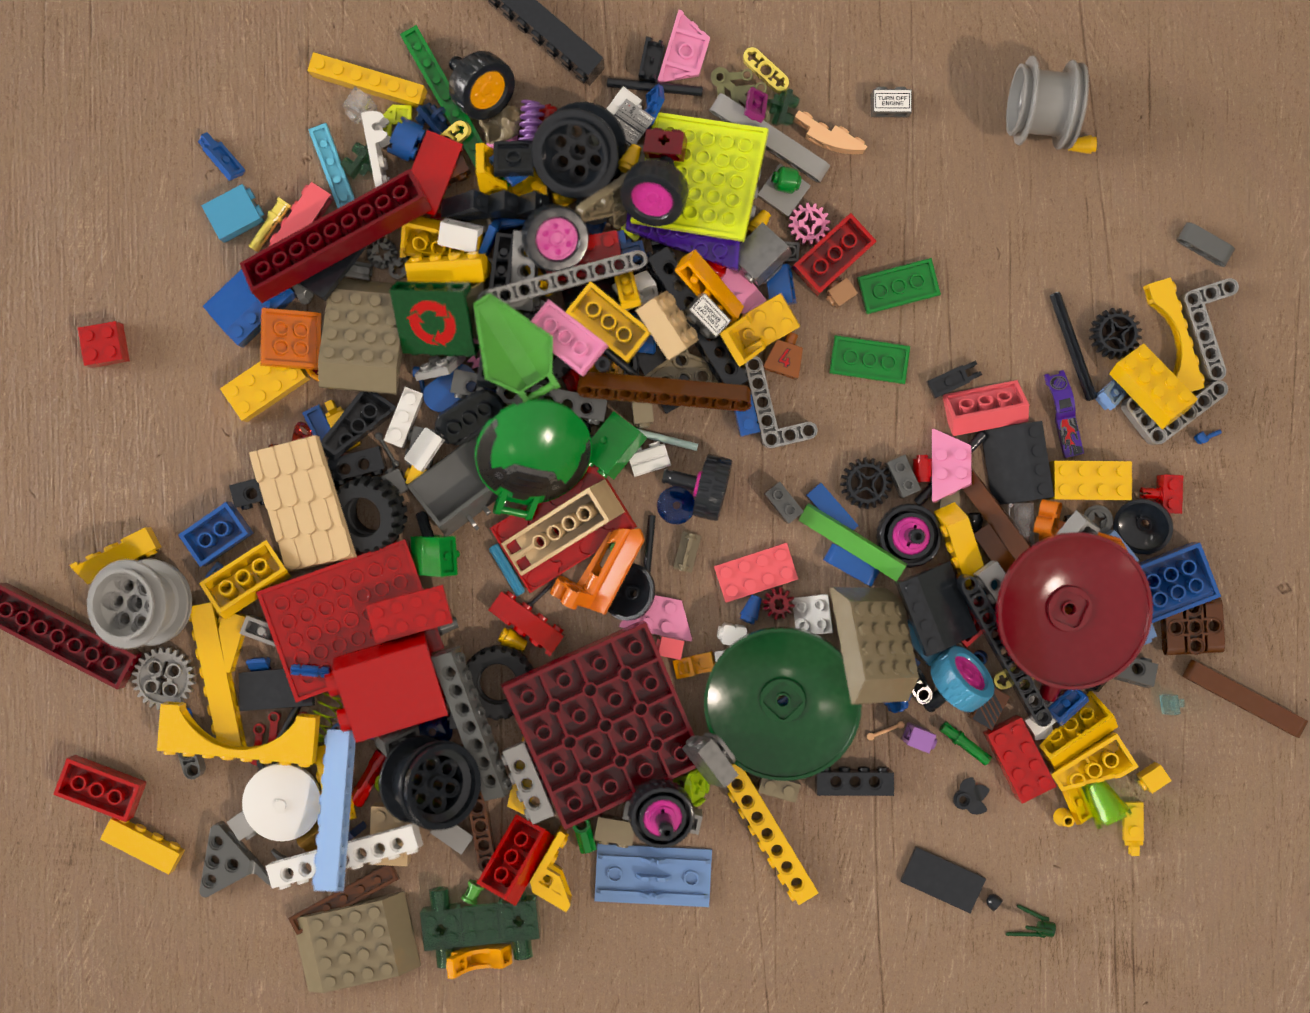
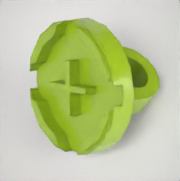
M697 768L691 770L689 774H682L674 778L673 782L680 784V780L685 783L684 789L689 794L693 806L698 807L705 802L706 798L704 796L705 793L708 794L710 784L707 783Z

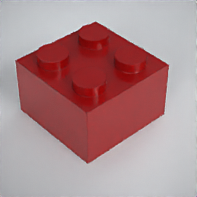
M113 321L77 328L84 366L95 368L130 362L124 325L122 323Z

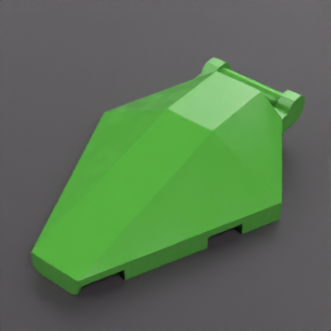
M491 293L473 303L486 380L519 394L524 403L527 400L538 399L554 388L556 390L561 387L552 374V335L529 321V319ZM548 377L549 383L526 396L524 391Z

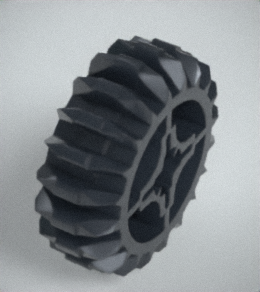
M1111 308L1109 312L1105 310L1102 312V315L1096 316L1097 321L1094 320L1091 323L1095 327L1089 329L1091 333H1094V335L1089 336V339L1095 340L1091 346H1098L1096 352L1103 351L1102 357L1108 355L1110 360L1114 359V357L1117 360L1122 359V356L1126 357L1135 350L1134 347H1139L1140 345L1136 341L1142 339V336L1138 335L1142 329H1137L1136 327L1140 322H1134L1133 320L1136 316L1132 315L1129 317L1128 310L1124 313L1122 308H1118L1117 311ZM1113 319L1120 320V321L1123 322L1126 326H1124V327L1119 326V325L1117 324V322H1114V321H1113ZM1106 323L1107 332L1105 336H1102V329ZM1122 330V332L1118 333L1116 337L1113 336L1109 338V336L1113 335L1115 331L1118 332ZM1129 332V338L1125 345V334ZM1105 342H1113L1118 349L1111 348Z
M864 457L863 464H861L859 459H856L857 466L852 462L849 463L851 470L848 468L844 469V472L848 475H841L842 479H846V482L840 483V486H846V489L842 490L841 493L848 492L849 495L845 497V500L853 498L850 504L854 505L858 502L857 508H861L863 503L865 509H869V503H871L873 508H876L875 501L883 504L881 496L887 499L888 495L884 492H891V488L886 487V484H892V481H886V478L890 477L891 474L887 473L884 475L883 472L887 470V467L885 466L880 469L879 467L882 464L880 461L874 465V458H871L868 463L867 457ZM867 467L873 469L875 473L866 476L859 469ZM853 474H855L858 485L852 490L851 479ZM880 477L881 486L877 493L874 482ZM863 479H864V480H869V479H871V480H870V484H869V485H870L869 488H868V487L860 488V487H862V483H863L862 480H863ZM865 490L869 494H871L873 498L862 499L859 498L857 494Z

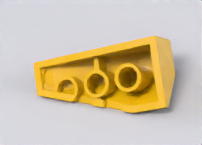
M1112 731L1052 772L1051 776L1060 790L1064 791L1095 782H1103L1108 779L1121 778L1138 768V765L1118 734Z

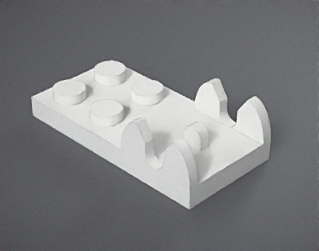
M368 111L362 112L361 115L376 188L390 180V177L386 175L388 163L386 158L383 157L381 148L391 144L389 142L391 137L387 136V132L383 131V128L390 122L384 118L382 113Z

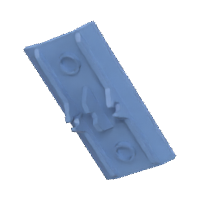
M597 844L594 901L709 907L712 849L655 848L644 845L628 846V848L616 846L617 844Z

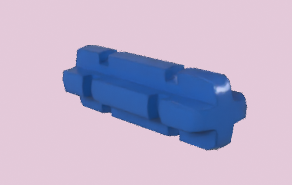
M293 664L291 665L290 672L292 675L301 674L302 676H320L325 678V674L330 673V668Z

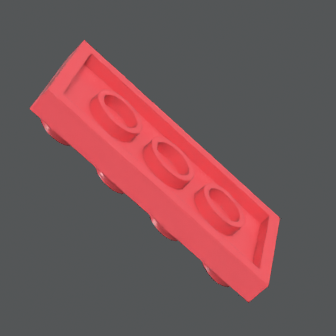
M787 543L714 566L725 603L798 580Z

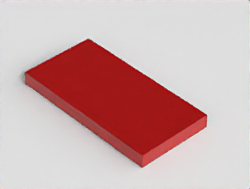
M429 130L426 131L411 170L419 181L432 207V210L425 214L436 217L464 145Z

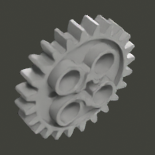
M160 647L159 651L155 648L151 650V653H145L146 659L143 657L138 659L141 664L134 666L138 671L132 673V675L137 676V679L132 680V683H137L138 685L134 690H140L137 697H145L143 703L150 701L149 707H153L156 704L159 710L160 705L166 701L184 703L183 698H190L187 692L194 691L190 685L196 684L192 677L197 676V674L191 673L195 666L189 667L188 664L191 662V659L185 661V653L179 656V649L172 653V647H168L166 652L164 647ZM155 662L158 663L160 666V670L158 672H156L153 668ZM173 666H177V667H178V669H179L178 675H175V674L172 672V667H173ZM151 681L156 683L157 688L155 691L150 688ZM170 684L175 687V694L169 691Z

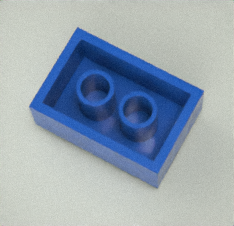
M225 502L178 536L198 565L203 567L208 566L254 533L237 508L234 507L233 502Z

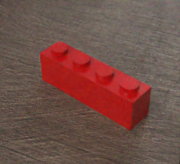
M501 591L488 611L505 624L514 626L513 629L521 636H528L531 643L536 647L545 648L546 651L544 653L550 657L565 636L562 633L564 629L557 624L552 626L547 622L548 618L540 612L536 614L531 611L533 607L526 602L520 603L517 601V596L511 591Z

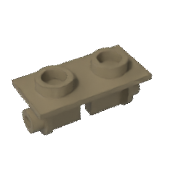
M682 532L674 569L692 573L701 539L700 535Z

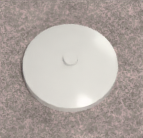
M272 764L258 771L248 782L243 794V812L249 825L261 836L274 841L293 840L307 833L316 823L321 811L319 803L321 790L315 778L304 768L294 764Z

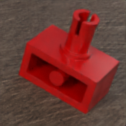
M1157 475L1156 488H1140L1141 493H1148L1139 494L1140 498L1156 500L1170 514H1182L1183 475Z

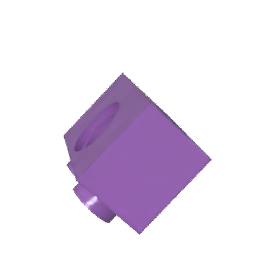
M910 722L907 723L901 738L907 745L930 753L937 743L936 735L933 732Z

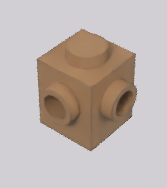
M848 278L840 283L836 280L828 286L830 290L826 292V299L832 307L835 306L837 309L855 297L858 292Z

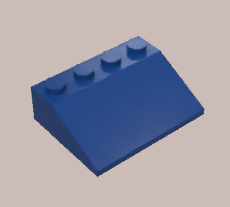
M241 269L203 307L221 329L238 346L244 348L261 332V309L284 310L297 295L292 288H289L261 303L250 291Z
M1191 542L1139 562L1149 582L1152 594V623L1221 597L1200 542Z

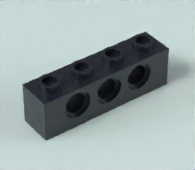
M840 766L839 769H831L829 767L815 775V793L817 796H894V772L886 766H879L877 770L870 769L867 766H859L858 769H851L849 766ZM834 776L840 777V781L836 785L830 783L831 778ZM853 776L859 777V782L856 785L850 784V779ZM871 777H878V782L875 785L869 784Z

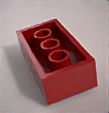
M850 213L799 259L792 269L818 296L877 241Z
M614 230L589 235L588 248L585 255L574 267L623 254L619 232ZM619 260L614 261L615 269H623V263ZM597 265L595 272L598 275H604L605 269ZM546 270V274L554 273L553 271ZM579 270L576 272V277L584 279L586 274L584 271ZM563 275L558 276V284L567 282V278Z
M444 584L366 605L376 644L454 622Z
M1014 715L995 725L992 730L987 729L983 731L1005 778L1020 803L1023 804L1057 787L1022 717Z
M73 755L66 759L53 795L127 822L134 818L147 781L78 755Z
M516 814L479 877L477 884L516 906L555 836Z

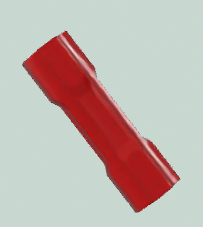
M376 749L362 777L352 790L353 803L358 807H362L375 784V779L380 775L386 756L379 749Z

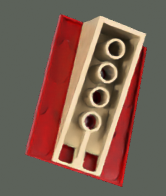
M594 465L593 468L589 466L582 479L567 493L556 499L538 503L531 521L510 515L490 528L529 593L596 553L609 532L616 529L632 530L637 527L609 480L597 472L599 469L597 466ZM527 505L521 508V510H526Z

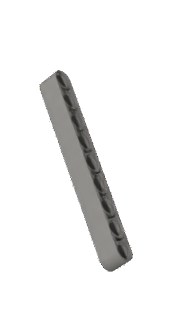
M640 250L486 290L478 295L477 300L491 293L507 305L588 284L590 281L595 282L639 270L647 263V256ZM633 256L641 257V265L633 263ZM614 261H621L623 269H615ZM597 265L605 269L604 275H598L595 272ZM579 270L584 271L586 279L579 280L576 277V272ZM560 275L565 276L567 284H558L557 277ZM541 280L548 283V289L545 291L540 290L538 287V282ZM520 286H527L530 291L529 294L526 296L521 295L519 292ZM501 291H508L511 298L508 301L502 300L500 298Z

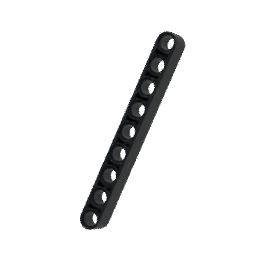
M960 575L956 582L957 587L1029 718L1041 727L1048 726L1052 721V715L1032 678L1018 666H1016L1015 670L1011 671L1010 666L1014 662L1007 652L1003 655L1001 654L1004 646L999 632L997 637L992 638L993 631L998 629L996 612L980 583L971 575ZM970 579L971 585L968 588H965V581ZM980 596V602L974 605V598ZM989 613V619L983 622V615ZM1025 679V685L1023 687H1019L1020 681ZM1031 696H1034V697H1035L1034 701L1029 704V703H1028L1029 698H1030ZM1043 712V718L1038 720V715Z

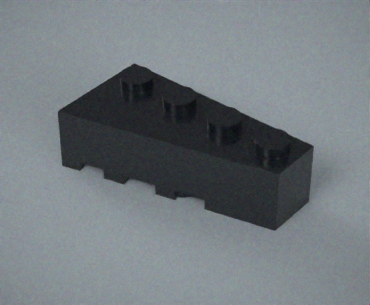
M360 391L320 441L325 456L335 461L393 416L397 407L378 393Z

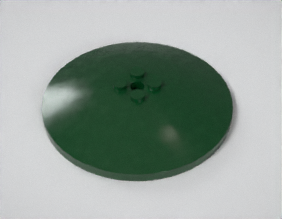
M793 627L760 629L735 641L721 654L714 664L704 694L705 718L710 734L717 735L724 741L736 758L735 765L748 773L770 780L792 781L804 779L832 766L842 757L853 742L861 719L862 704H851L842 653L824 638L812 632ZM784 695L789 701L786 704H780L777 699L779 696Z

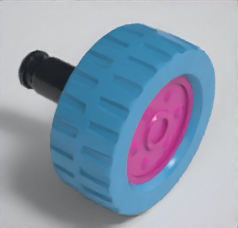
M952 646L941 653L931 664V676L937 690L932 693V699L928 703L923 704L928 712H934L948 701L961 711L973 712L993 696L994 683L984 664L973 653L963 647Z

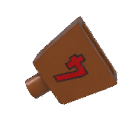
M790 332L786 335L785 341L777 340L763 365L764 370L794 380L798 379L803 348L795 345L798 338L797 334Z

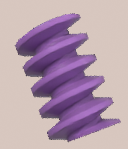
M522 100L521 103L525 106L521 107V111L524 114L520 115V119L524 121L520 122L519 126L524 129L519 131V134L523 137L519 138L518 141H533L538 125L543 122L539 120V117L545 116L539 109H543L545 106L537 101Z

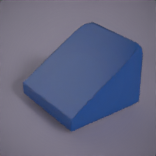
M269 657L250 658L246 661L251 672L271 670Z

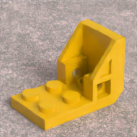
M476 143V175L480 192L490 195L506 190L520 196L538 191L548 196L547 186L541 181L535 168L534 176H528V178L513 187L511 185L507 186V180H500L499 177H494V167L489 162V157L494 155V149L485 143Z
M779 293L739 316L737 320L727 325L720 335L740 367L762 352L767 345L799 328L800 324L782 293Z
M561 824L532 876L530 884L534 894L567 912L571 905L572 894L563 869L555 864L559 853L558 848L564 847L569 836L567 833L568 829L565 830Z

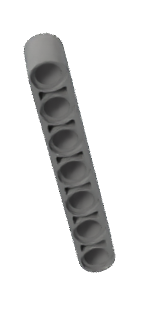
M719 93L709 109L713 115L724 122L768 128L769 134L765 149L815 182L820 183L830 168L826 161L764 120L760 123L745 116V108L724 94Z

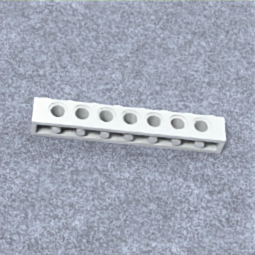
M411 823L349 840L346 868L351 867L352 870L363 867V864L367 862L373 865L381 862L382 858L388 857L391 860L400 857V853L406 852L407 855L418 852V848L423 845L419 827ZM397 838L402 839L403 846L397 844ZM378 843L384 845L385 851L379 849ZM360 848L366 850V856L360 853ZM317 850L273 861L266 865L271 887H279L281 890L290 887L291 883L297 882L298 885L308 882L309 878H312L316 871L314 858ZM306 863L311 865L312 871L306 868ZM288 868L293 870V876L288 873Z

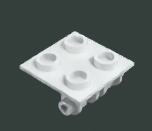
M828 595L796 597L792 600V604L795 605L793 608L795 628L814 634L833 633Z

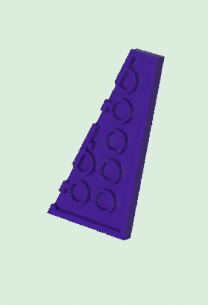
M627 213L626 230L628 232L685 253H690L696 249L703 259L738 272L741 241L632 224L630 221L631 216Z

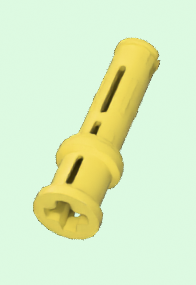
M278 197L273 209L267 212L268 218L248 246L256 252H260V249L277 224L282 222L283 217L292 206Z

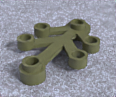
M718 67L711 74V81L717 86V96L719 93L725 95L726 87L731 92V99L738 104L740 100L746 106L747 96L744 93H748L751 86L758 89V86L762 84L765 86L762 92L766 93L767 85L764 82H759L756 85L735 86L730 81L739 79L745 81L752 80L753 72L750 69H744L742 72H728L727 69ZM750 72V78L745 79L744 73ZM722 73L724 78L718 81L717 75ZM766 109L764 121L768 123L771 119V114Z

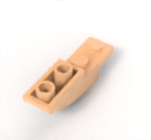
M800 110L794 117L793 122L808 131L805 139L822 148L844 154H863L867 148L861 138H854L842 126L838 127L835 125L832 131H830L826 124L813 120L812 115Z

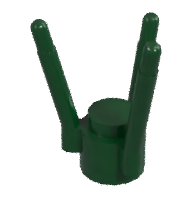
M1017 904V908L1039 918L1041 921H1038L1036 926H1025L1026 929L1036 932H1006V936L1054 937L1056 924L1049 921V917L1042 916Z

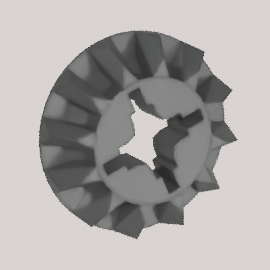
M386 238L374 241L367 249V259L376 268H388L397 259L398 252L395 244ZM379 246L384 251L387 250V253L384 254V260L380 255H376L379 253Z
M1094 505L1085 510L1084 515L1091 521L1095 519V515L1104 518L1102 521H1099V532L1106 534L1111 529L1113 516L1106 507Z

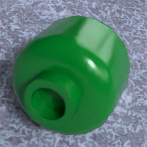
M781 166L777 171L773 172L771 182L774 183L775 190L792 194L795 190L799 189L802 177L799 175L798 170Z

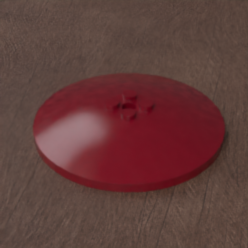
M1085 532L1056 534L1042 539L1026 549L1007 571L1000 586L996 604V622L999 636L1013 662L1033 679L1051 687L1069 690L1098 686L1122 673L1142 650L1150 631L1153 615V601L1149 582L1135 558L1126 549L1110 539ZM1071 603L1073 611L1066 614L1065 606Z

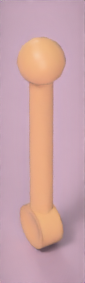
M899 721L896 725L876 733L869 732L867 739L873 740L874 737L891 730L902 729L905 723Z

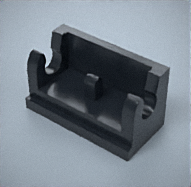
M646 36L639 69V80L657 82L665 48L662 40L654 42L651 37Z

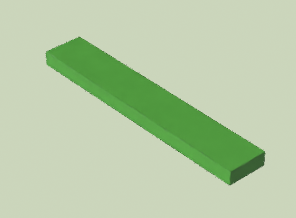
M810 503L807 504L799 518V521L896 582L908 565Z

